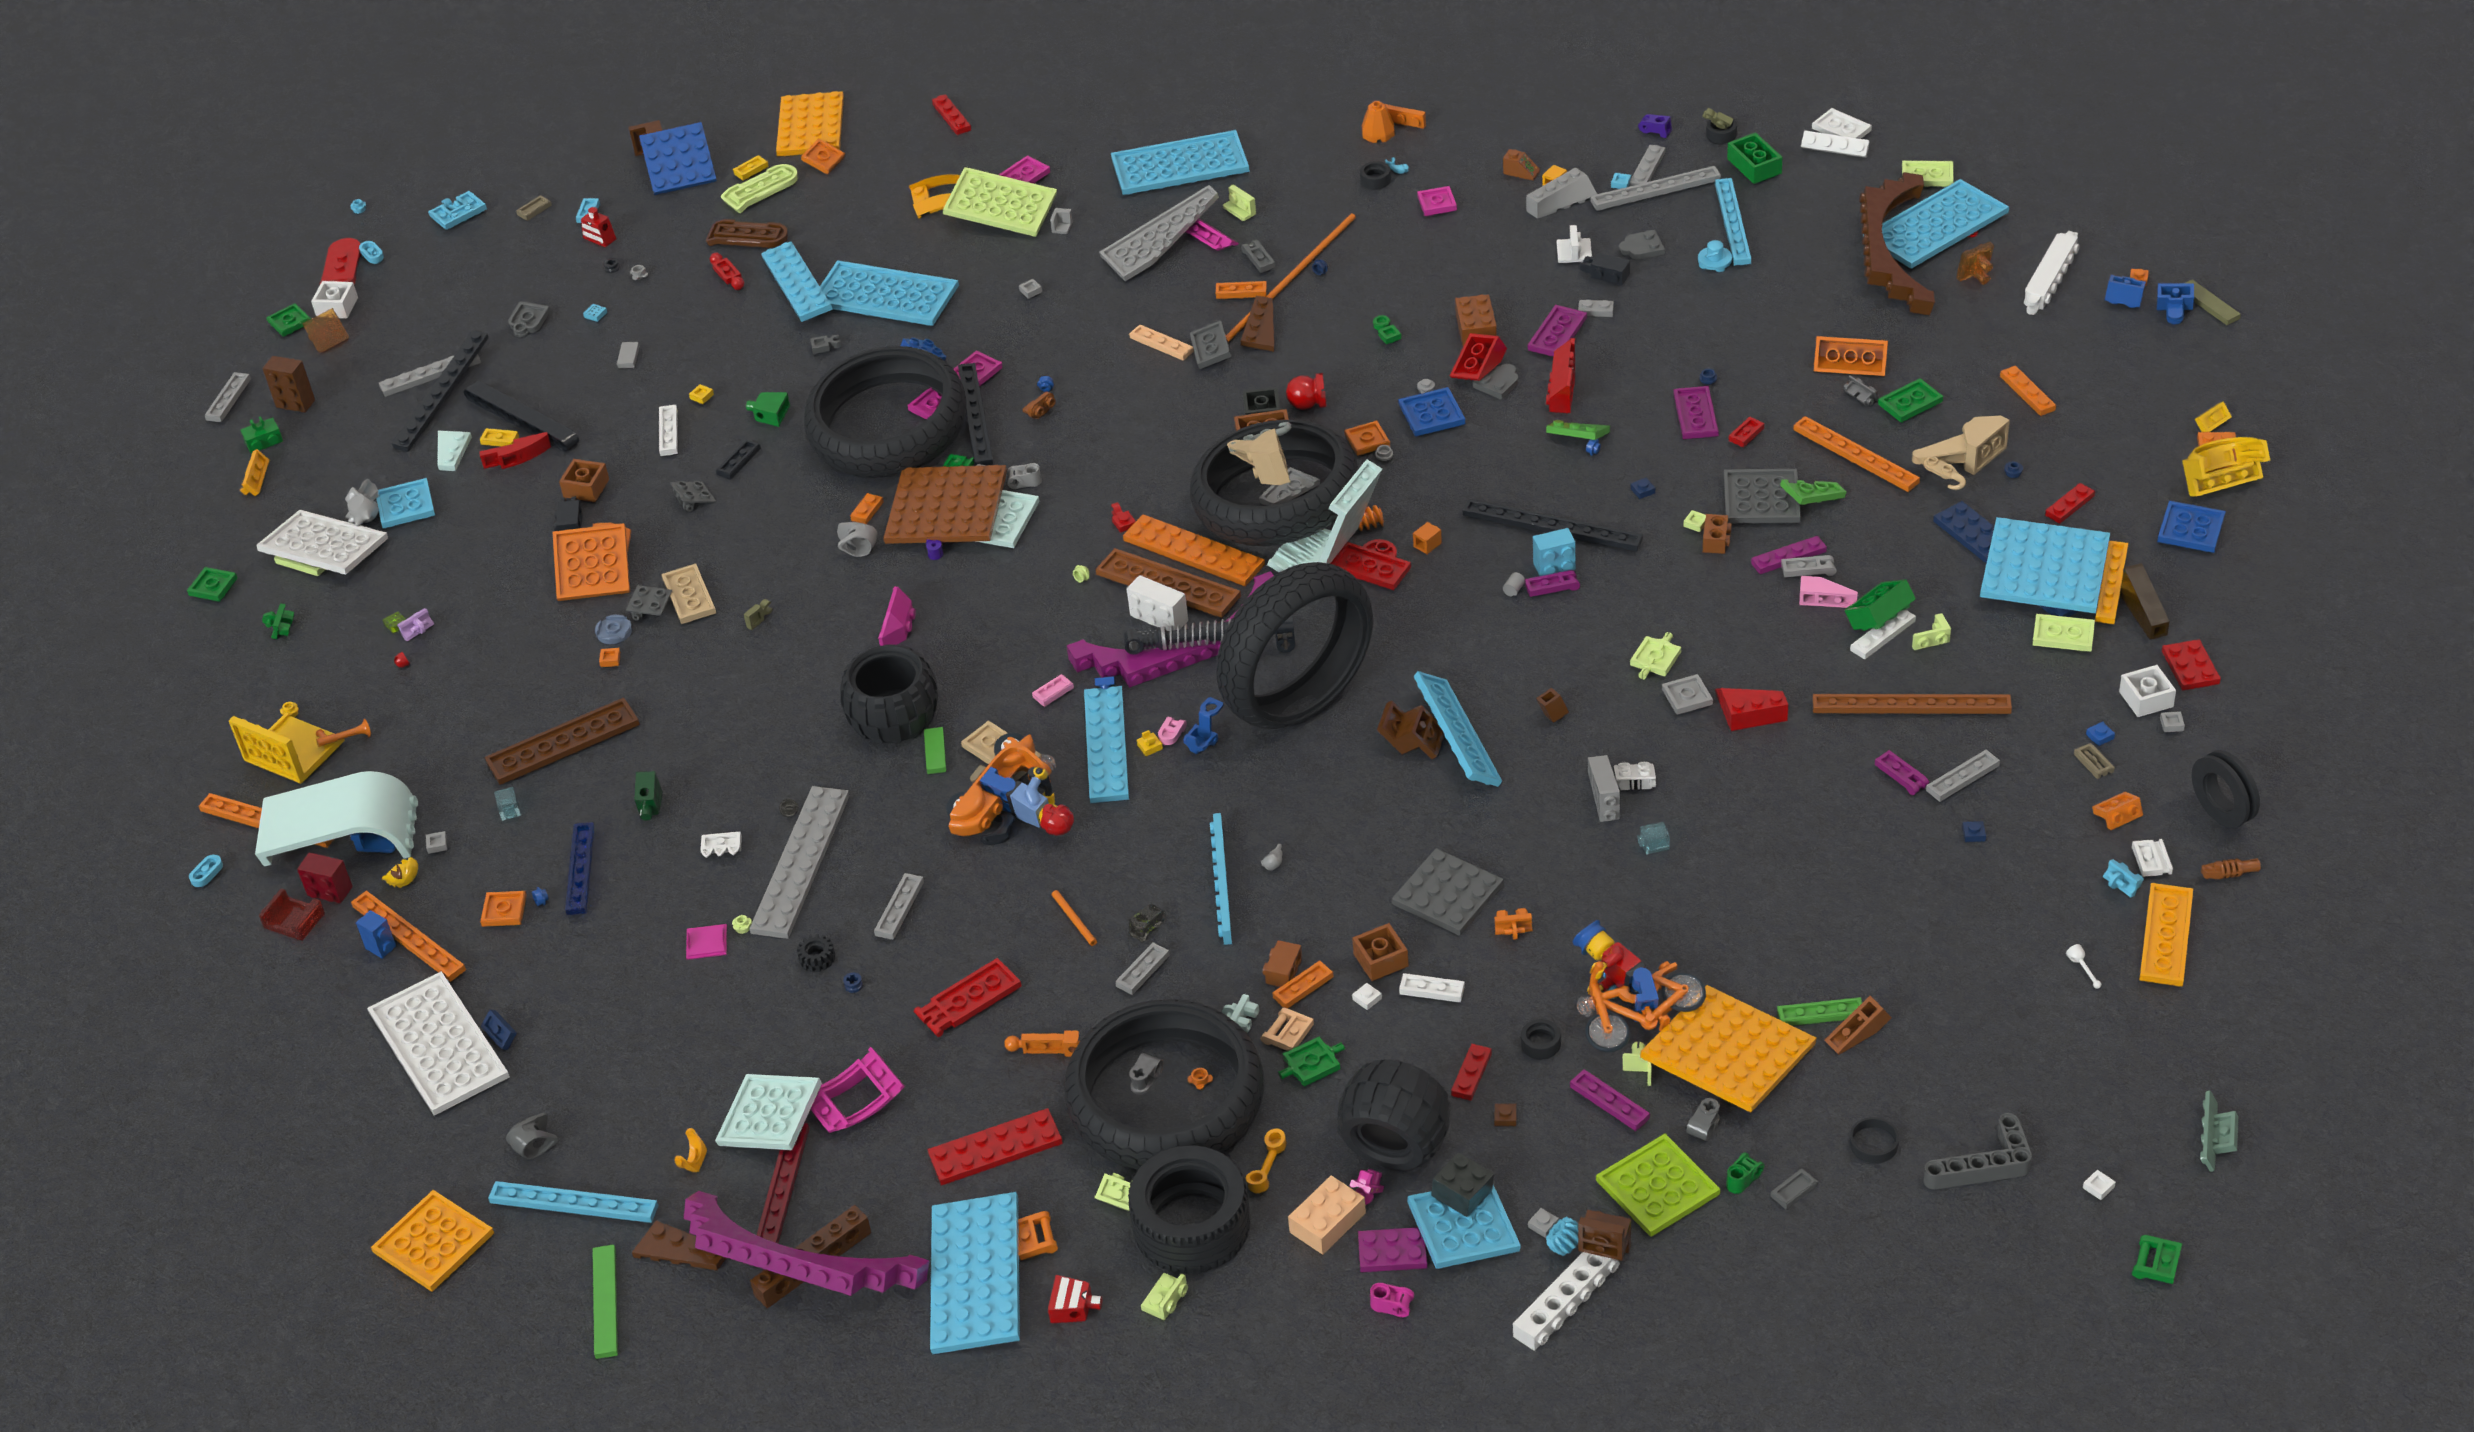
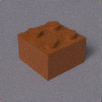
M573 459L559 481L563 497L572 499L573 496H576L578 500L596 502L609 481L606 464Z
M1389 923L1352 938L1353 954L1371 981L1409 966L1408 950Z

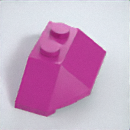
M899 587L893 588L878 637L880 646L897 645L905 641L908 633L912 630V619L916 617V610L912 606V601Z

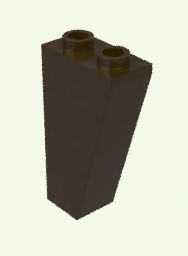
M2140 563L2124 567L2120 591L2121 598L2149 640L2167 636L2170 621L2144 566Z

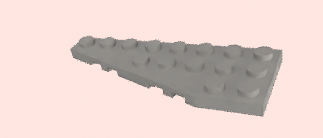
M1210 185L1206 186L1100 251L1101 257L1124 281H1127L1153 265L1219 198L1218 193Z

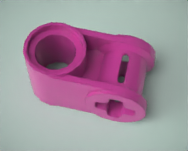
M1376 1283L1371 1287L1370 1306L1374 1311L1398 1317H1407L1409 1315V1305L1414 1299V1292L1412 1290L1384 1283Z

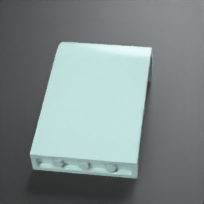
M1366 460L1329 506L1331 511L1338 514L1332 531L1323 529L1307 538L1283 544L1267 565L1277 572H1281L1303 563L1322 562L1330 564L1358 529L1382 468Z
M373 771L359 772L266 797L263 799L255 855L263 866H268L272 863L273 855L354 833L367 832L381 835L390 840L404 859L411 857V851L414 847L413 834H415L414 824L417 819L416 807L418 806V800L415 795H412L408 787L396 777Z

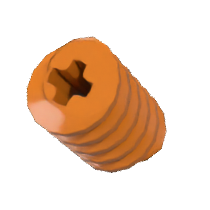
M1376 505L1372 506V510L1369 506L1366 507L1358 527L1360 531H1363L1364 525L1367 530L1370 529V524L1377 528L1378 522L1381 527L1384 526L1381 508L1379 507L1378 509Z

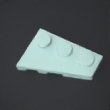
M438 431L439 470L456 471L472 438L470 432Z

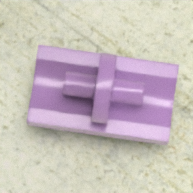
M424 608L400 622L398 628L404 639L408 641L420 633H425L426 629L433 626L434 623L427 609Z

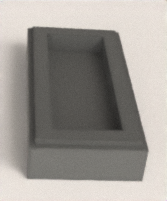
M1801 1168L1772 1190L1770 1197L1787 1210L1817 1186L1818 1181Z

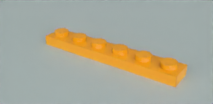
M2109 541L2095 622L2115 624L2128 543Z

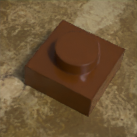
M1495 1104V1126H1516V1104Z

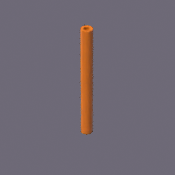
M1058 890L1053 891L1052 897L1090 946H1094L1097 943L1095 937Z

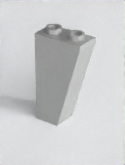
M1608 756L1588 757V774L1600 822L1619 820L1620 791Z

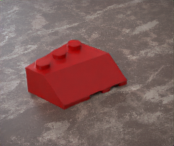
M1571 338L1554 351L1552 372H1550L1549 378L1551 383H1548V394L1546 395V405H1549V412L1571 413L1575 385V338Z
M1715 689L1731 731L1788 721V702L1783 691Z

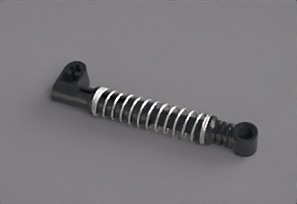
M1292 615L1274 633L1277 649L1283 653L1291 652L1295 648ZM1222 619L1218 623L1216 620L1214 623L1207 621L1206 627H1203L1202 622H1200L1198 628H1196L1195 623H1192V628H1188V625L1185 624V629H1181L1178 624L1177 630H1174L1171 625L1170 631H1167L1165 626H1161L1154 630V632L1149 630V633L1144 631L1143 634L1138 629H1129L1124 634L1125 650L1129 654L1136 655L1142 652L1144 647L1146 649H1149V647L1154 649L1153 646H1156L1160 650H1166L1167 646L1171 649L1172 644H1175L1178 649L1179 643H1183L1185 648L1186 642H1190V645L1193 647L1194 641H1197L1200 646L1201 640H1204L1206 645H1208L1209 640L1213 644L1216 641L1221 643L1231 619L1226 622ZM1283 633H1286L1287 639H1283Z

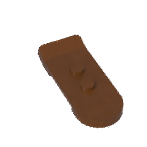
M723 219L713 223L706 242L709 246L725 244L772 248L785 243L788 239L787 228L780 223H754Z

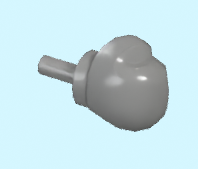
M1277 844V847L1261 860L1262 866L1267 870H1275L1281 865L1283 855L1281 844Z

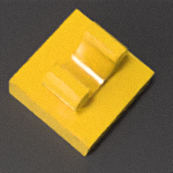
M1149 730L1143 732L1142 737L1136 740L1137 746L1145 756L1163 749L1160 740L1154 733H1150Z

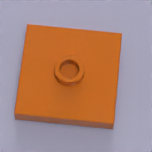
M818 138L801 156V160L828 175L845 157V153Z
M1378 421L1344 430V435L1357 456L1375 451L1381 445L1390 446V441Z
M526 891L487 892L480 921L481 926L521 925L527 897Z

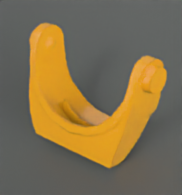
M689 1128L686 1130L690 1146L688 1159L676 1156L674 1161L680 1168L691 1172H699L707 1153V1148L695 1130Z

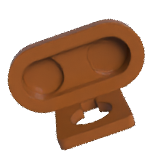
M1047 391L1035 401H1031L1022 410L1029 417L1039 419L1050 410L1049 408L1055 405L1056 400L1054 395Z

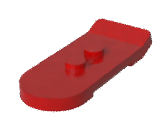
M343 238L330 245L321 282L336 281L353 282L355 284L359 256H361L360 242L358 240Z

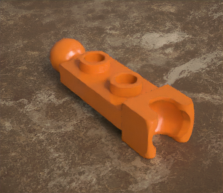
M1064 1031V1034H1022L1021 1039L1011 1035L1005 1039L1004 1046L1011 1052L1023 1048V1053L1065 1054V1057H1071L1080 1042L1078 1041L1079 1031Z

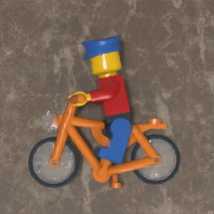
M1595 920L1573 939V944L1581 948L1582 955L1590 954L1598 961L1593 964L1590 970L1592 974L1587 992L1591 997H1579L1577 1003L1578 1011L1587 1017L1592 1015L1595 1008L1597 1010V1014L1588 1021L1585 1029L1588 1042L1597 1050L1603 1052L1618 1051L1628 1043L1630 1038V1028L1627 1022L1621 1016L1607 1012V1009L1631 1018L1634 1022H1640L1642 1027L1647 1030L1654 1029L1659 1022V1031H1661L1670 1023V1017L1666 1014L1672 1009L1680 1012H1690L1699 1008L1706 998V989L1703 982L1692 974L1676 973L1667 979L1664 978L1665 975L1677 969L1676 962L1670 964L1669 961H1666L1659 966V971L1651 974L1645 968L1646 965L1621 943L1614 942L1606 933V929L1600 925V920ZM1604 972L1606 974V978L1600 983H1598V980L1602 977ZM1613 985H1616V986L1618 987V988H1615V989L1606 991V990H1608L1610 987H1612ZM1660 989L1664 1002L1658 1006L1659 998L1657 993ZM1619 997L1625 1002L1635 1003L1634 1011L1608 1000Z

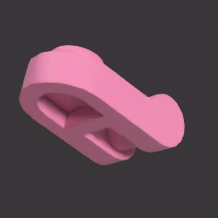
M1167 717L1158 732L1160 742L1163 745L1174 744L1181 733L1185 731L1187 722Z

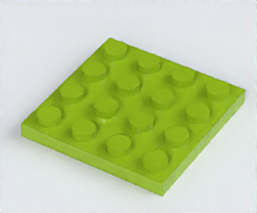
M1663 1134L1596 1175V1181L1650 1237L1720 1195V1188L1666 1134Z

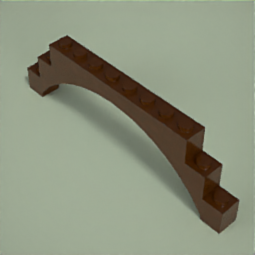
M1903 172L1902 177L1898 181L1884 179L1883 185H1880L1879 188L1865 186L1864 192L1860 194L1861 223H1863L1861 233L1864 234L1862 244H1864L1863 255H1865L1864 266H1866L1864 276L1867 277V284L1886 287L1888 298L1907 301L1910 312L1930 315L1935 303L1934 291H1930L1920 285L1897 264L1887 249L1882 233V221L1888 213L1905 201L1920 198L1924 187L1923 175Z

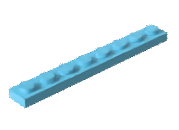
M1732 178L1715 179V187L1734 265L1751 264V255Z
M1221 813L1213 814L1214 822H1210L1211 834H1215V836H1211L1212 848H1216V851H1212L1213 863L1217 862V865H1213L1214 877H1218V880H1214L1215 892H1219V895H1216V905L1221 908L1217 910L1218 922H1222V925H1218L1219 937H1223L1224 945L1232 944L1223 828Z
M495 1181L488 1197L492 1204L652 1223L658 1208L657 1200Z

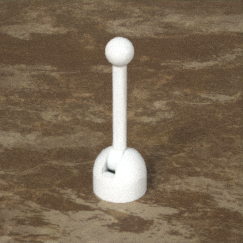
M2080 944L2070 947L2066 952L2068 958L2075 963L2080 962L2093 981V987L2096 989L2100 988L2101 982L2096 980L2083 961L2085 957L2084 949Z

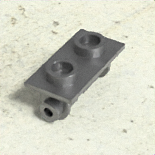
M1849 375L1850 382L1849 384L1846 383L1843 387L1846 393L1854 398L1856 397L1858 401L1866 406H1871L1874 400L1878 402L1877 391L1872 386L1867 387L1861 379H1855Z

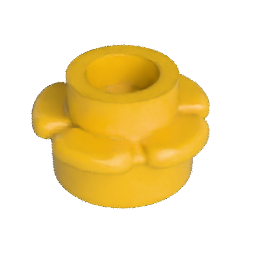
M286 702L280 709V713L284 715L287 712L290 716L296 717L299 710L298 705L294 702Z

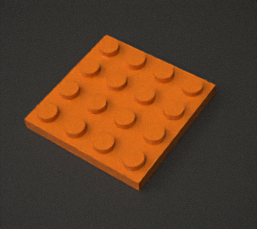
M624 523L553 532L556 596L558 601L630 593L626 526Z

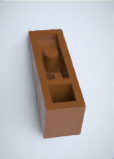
M1869 996L1825 1039V1042L1840 1055L1877 1033L1892 1017Z

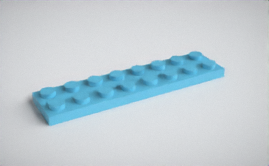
M792 242L783 243L781 246L761 253L763 260L801 322L832 310L830 302Z
M1417 671L1414 675L1417 686L1422 691L1424 699L1429 704L1431 712L1436 717L1438 725L1443 730L1445 738L1452 747V751L1456 754L1466 777L1471 781H1479L1486 785L1498 787L1502 783V779L1448 681Z
M1122 686L1109 687L1108 689H1084L1090 803L1129 800Z

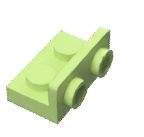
M1235 185L1230 186V201L1223 204V208L1242 221L1256 215L1255 198Z
M1113 1173L1112 1176L1104 1174L1095 1198L1129 1211L1128 1191L1130 1183L1124 1181L1125 1177Z
M1163 1273L1141 1304L1142 1311L1165 1320L1169 1313L1174 1312L1178 1300L1184 1297L1188 1290L1186 1275L1180 1274L1178 1278Z

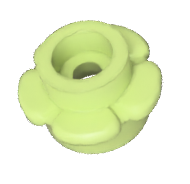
M1077 565L1075 570H1073L1074 578L1078 582L1089 579L1090 572L1088 568Z
M746 915L737 916L732 922L733 928L740 934L747 933L752 924L751 918H747Z

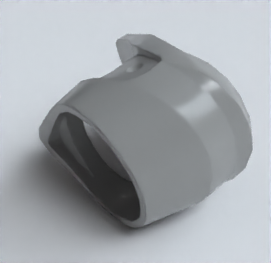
M840 523L837 528V534L841 540L838 542V548L855 557L866 556L876 543L877 530L865 523ZM847 543L856 547V550L850 549Z

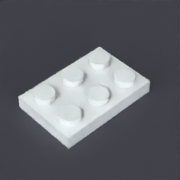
M1833 108L1812 123V129L1820 133L1857 139L1863 138L1872 128V125Z

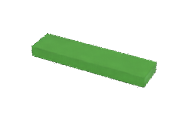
M1859 997L1777 1006V1014L1779 1020L1791 1026L1842 1021L1862 1004V1000Z

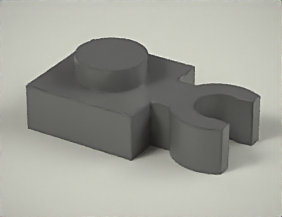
M827 335L810 338L813 354L830 351L831 347H841L839 335H833L830 338H827Z

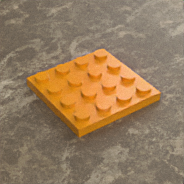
M432 1190L383 1235L371 1249L374 1254L433 1292L494 1234V1231L489 1225Z

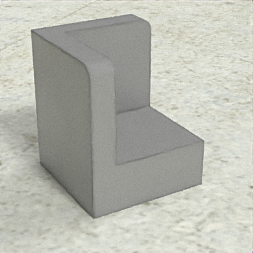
M1055 208L1050 219L1052 233L1068 234L1073 223L1071 209Z

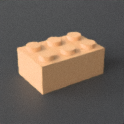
M1331 1175L1288 1216L1289 1231L1323 1255L1366 1214L1365 1197Z

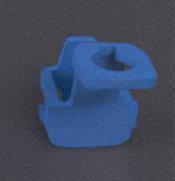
M1209 697L1201 704L1199 725L1195 724L1183 739L1190 752L1199 754L1209 745L1214 746L1217 743L1218 734L1212 731V716L1220 712L1224 706L1223 702ZM1209 704L1217 705L1214 710L1209 712L1206 709Z

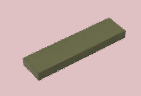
M2193 279L2186 282L2194 284V302L2221 322L2229 325L2240 319L2241 314Z

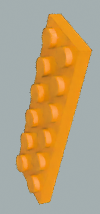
M2151 883L2140 981L2183 987L2193 897L2192 888Z

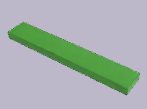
M615 1245L593 1248L594 1355L596 1359L618 1356Z

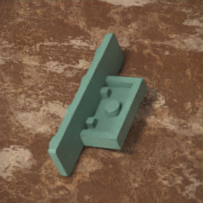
M2210 1090L2206 1091L2205 1100H2203L2205 1116L2202 1117L2204 1134H2201L2203 1151L2200 1152L2202 1163L2206 1164L2209 1171H2215L2216 1154L2237 1151L2239 1116L2236 1111L2217 1114L2218 1103Z

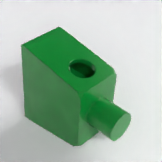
M762 392L756 401L748 400L746 403L747 411H753L756 421L778 427L790 408L787 392Z

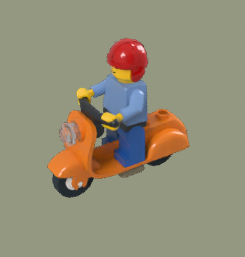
M1007 733L998 738L994 744V759L987 767L980 765L970 777V781L974 783L968 791L953 795L947 802L946 811L951 820L949 822V829L951 834L958 836H971L984 832L1002 810L1012 813L1013 816L1036 827H1042L1048 834L1056 836L1068 833L1074 823V816L1067 806L1063 804L1059 806L1054 805L1055 797L1054 793L1052 794L1049 776L1052 770L1056 768L1055 760L1050 755H1040L1039 758L1035 755V746L1030 734L1024 737L1018 733ZM1025 771L1028 772L1030 782L1028 786L1020 781L1015 783L1011 777L1016 772ZM1041 787L1045 790L1043 795L1037 791V788Z

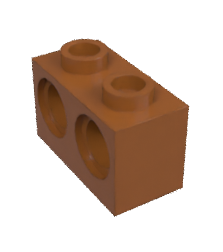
M1706 514L1703 552L1725 554L1726 546L1730 545V535L1727 534H1731V523H1728V515Z

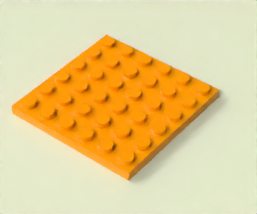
M1706 985V998L1703 1004L1696 1010L1679 1012L1641 1050L1640 1058L1751 1113L1816 1044L1817 1038ZM1700 991L1684 1008L1691 1007L1697 1004L1701 999L1702 991Z

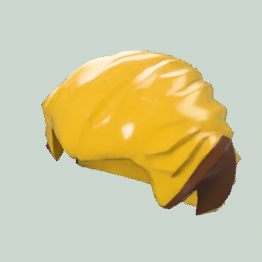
M409 857L408 860L402 859V864H396L382 877V880H385L394 887L402 888L407 886L417 875V861L413 857Z

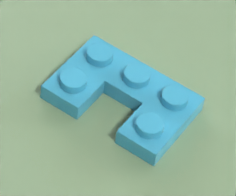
M467 191L456 197V200L462 201L463 204L449 211L446 207L440 205L428 212L433 220L447 230L480 214L487 207L478 197Z

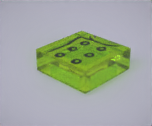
M397 611L384 618L383 623L394 633L399 630L398 624L406 620V618Z

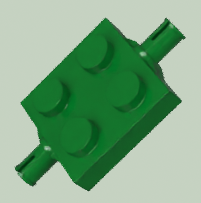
M1320 1037L1312 1039L1283 1053V1059L1289 1067L1278 1071V1075L1281 1080L1294 1075L1303 1086L1309 1085L1340 1070V1063L1335 1058V1054L1344 1051L1345 1047L1342 1042L1330 1047Z

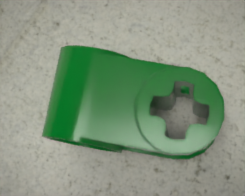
M1746 1152L1742 1153L1738 1160L1727 1170V1190L1734 1194L1744 1192L1762 1174L1765 1166L1764 1163L1753 1160Z

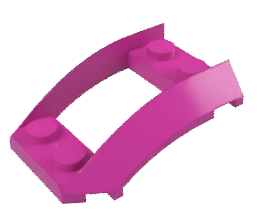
M872 1047L868 1049L869 1053L861 1060L857 1059L844 1072L830 1081L821 1084L810 1110L829 1133L848 1128L872 1116L905 1087L883 1061L884 1059ZM868 1076L882 1094L862 1110L849 1117H845L831 1099L851 1089Z

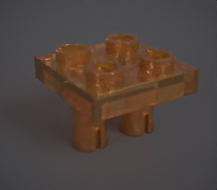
M1987 242L1971 250L1964 251L1961 255L1956 278L1962 281L1974 276L1982 285L1987 284L1990 276L1986 273L1990 272L1993 268L1990 260L1994 245L1991 242Z
M333 308L303 323L309 339L314 343L319 353L349 338Z

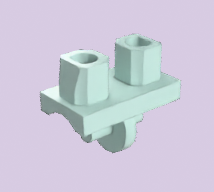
M1243 994L1238 1004L1225 1005L1222 1013L1234 1020L1248 1033L1252 1023L1251 1019L1246 1018V1016L1256 1018L1259 1013V1005L1250 1002L1249 995Z

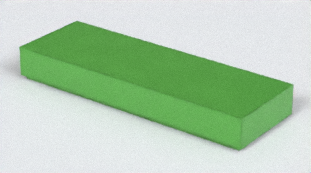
M943 727L924 729L927 774L947 772Z

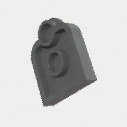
M1655 230L1627 235L1625 241L1619 244V250L1623 255H1630L1632 259L1636 260L1665 255V249Z
M520 301L508 320L514 335L521 338L529 333L537 332L549 315L550 307Z
M1504 364L1496 366L1480 381L1475 380L1473 388L1502 400L1518 385V375L1514 365Z

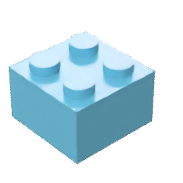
M1568 528L1533 536V564L1539 576L1576 569L1575 540Z

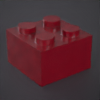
M308 853L297 868L306 894L312 898L342 903L353 887L343 860Z

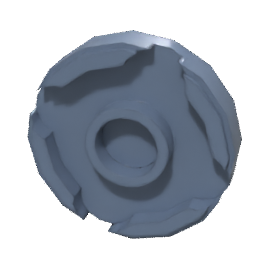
M623 615L607 616L605 620L602 621L601 619L595 627L596 637L605 644L620 643L631 635L632 624Z

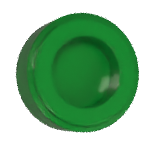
M1380 315L1373 319V327L1376 330L1390 326V318Z

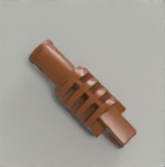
M2236 858L2202 865L2201 873L2205 879L2240 877L2243 873L2258 872L2261 866L2258 858L2242 861Z

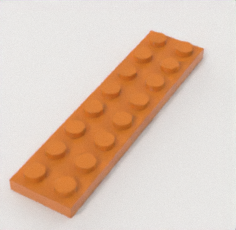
M1144 514L1123 535V541L1245 587L1265 565V560Z

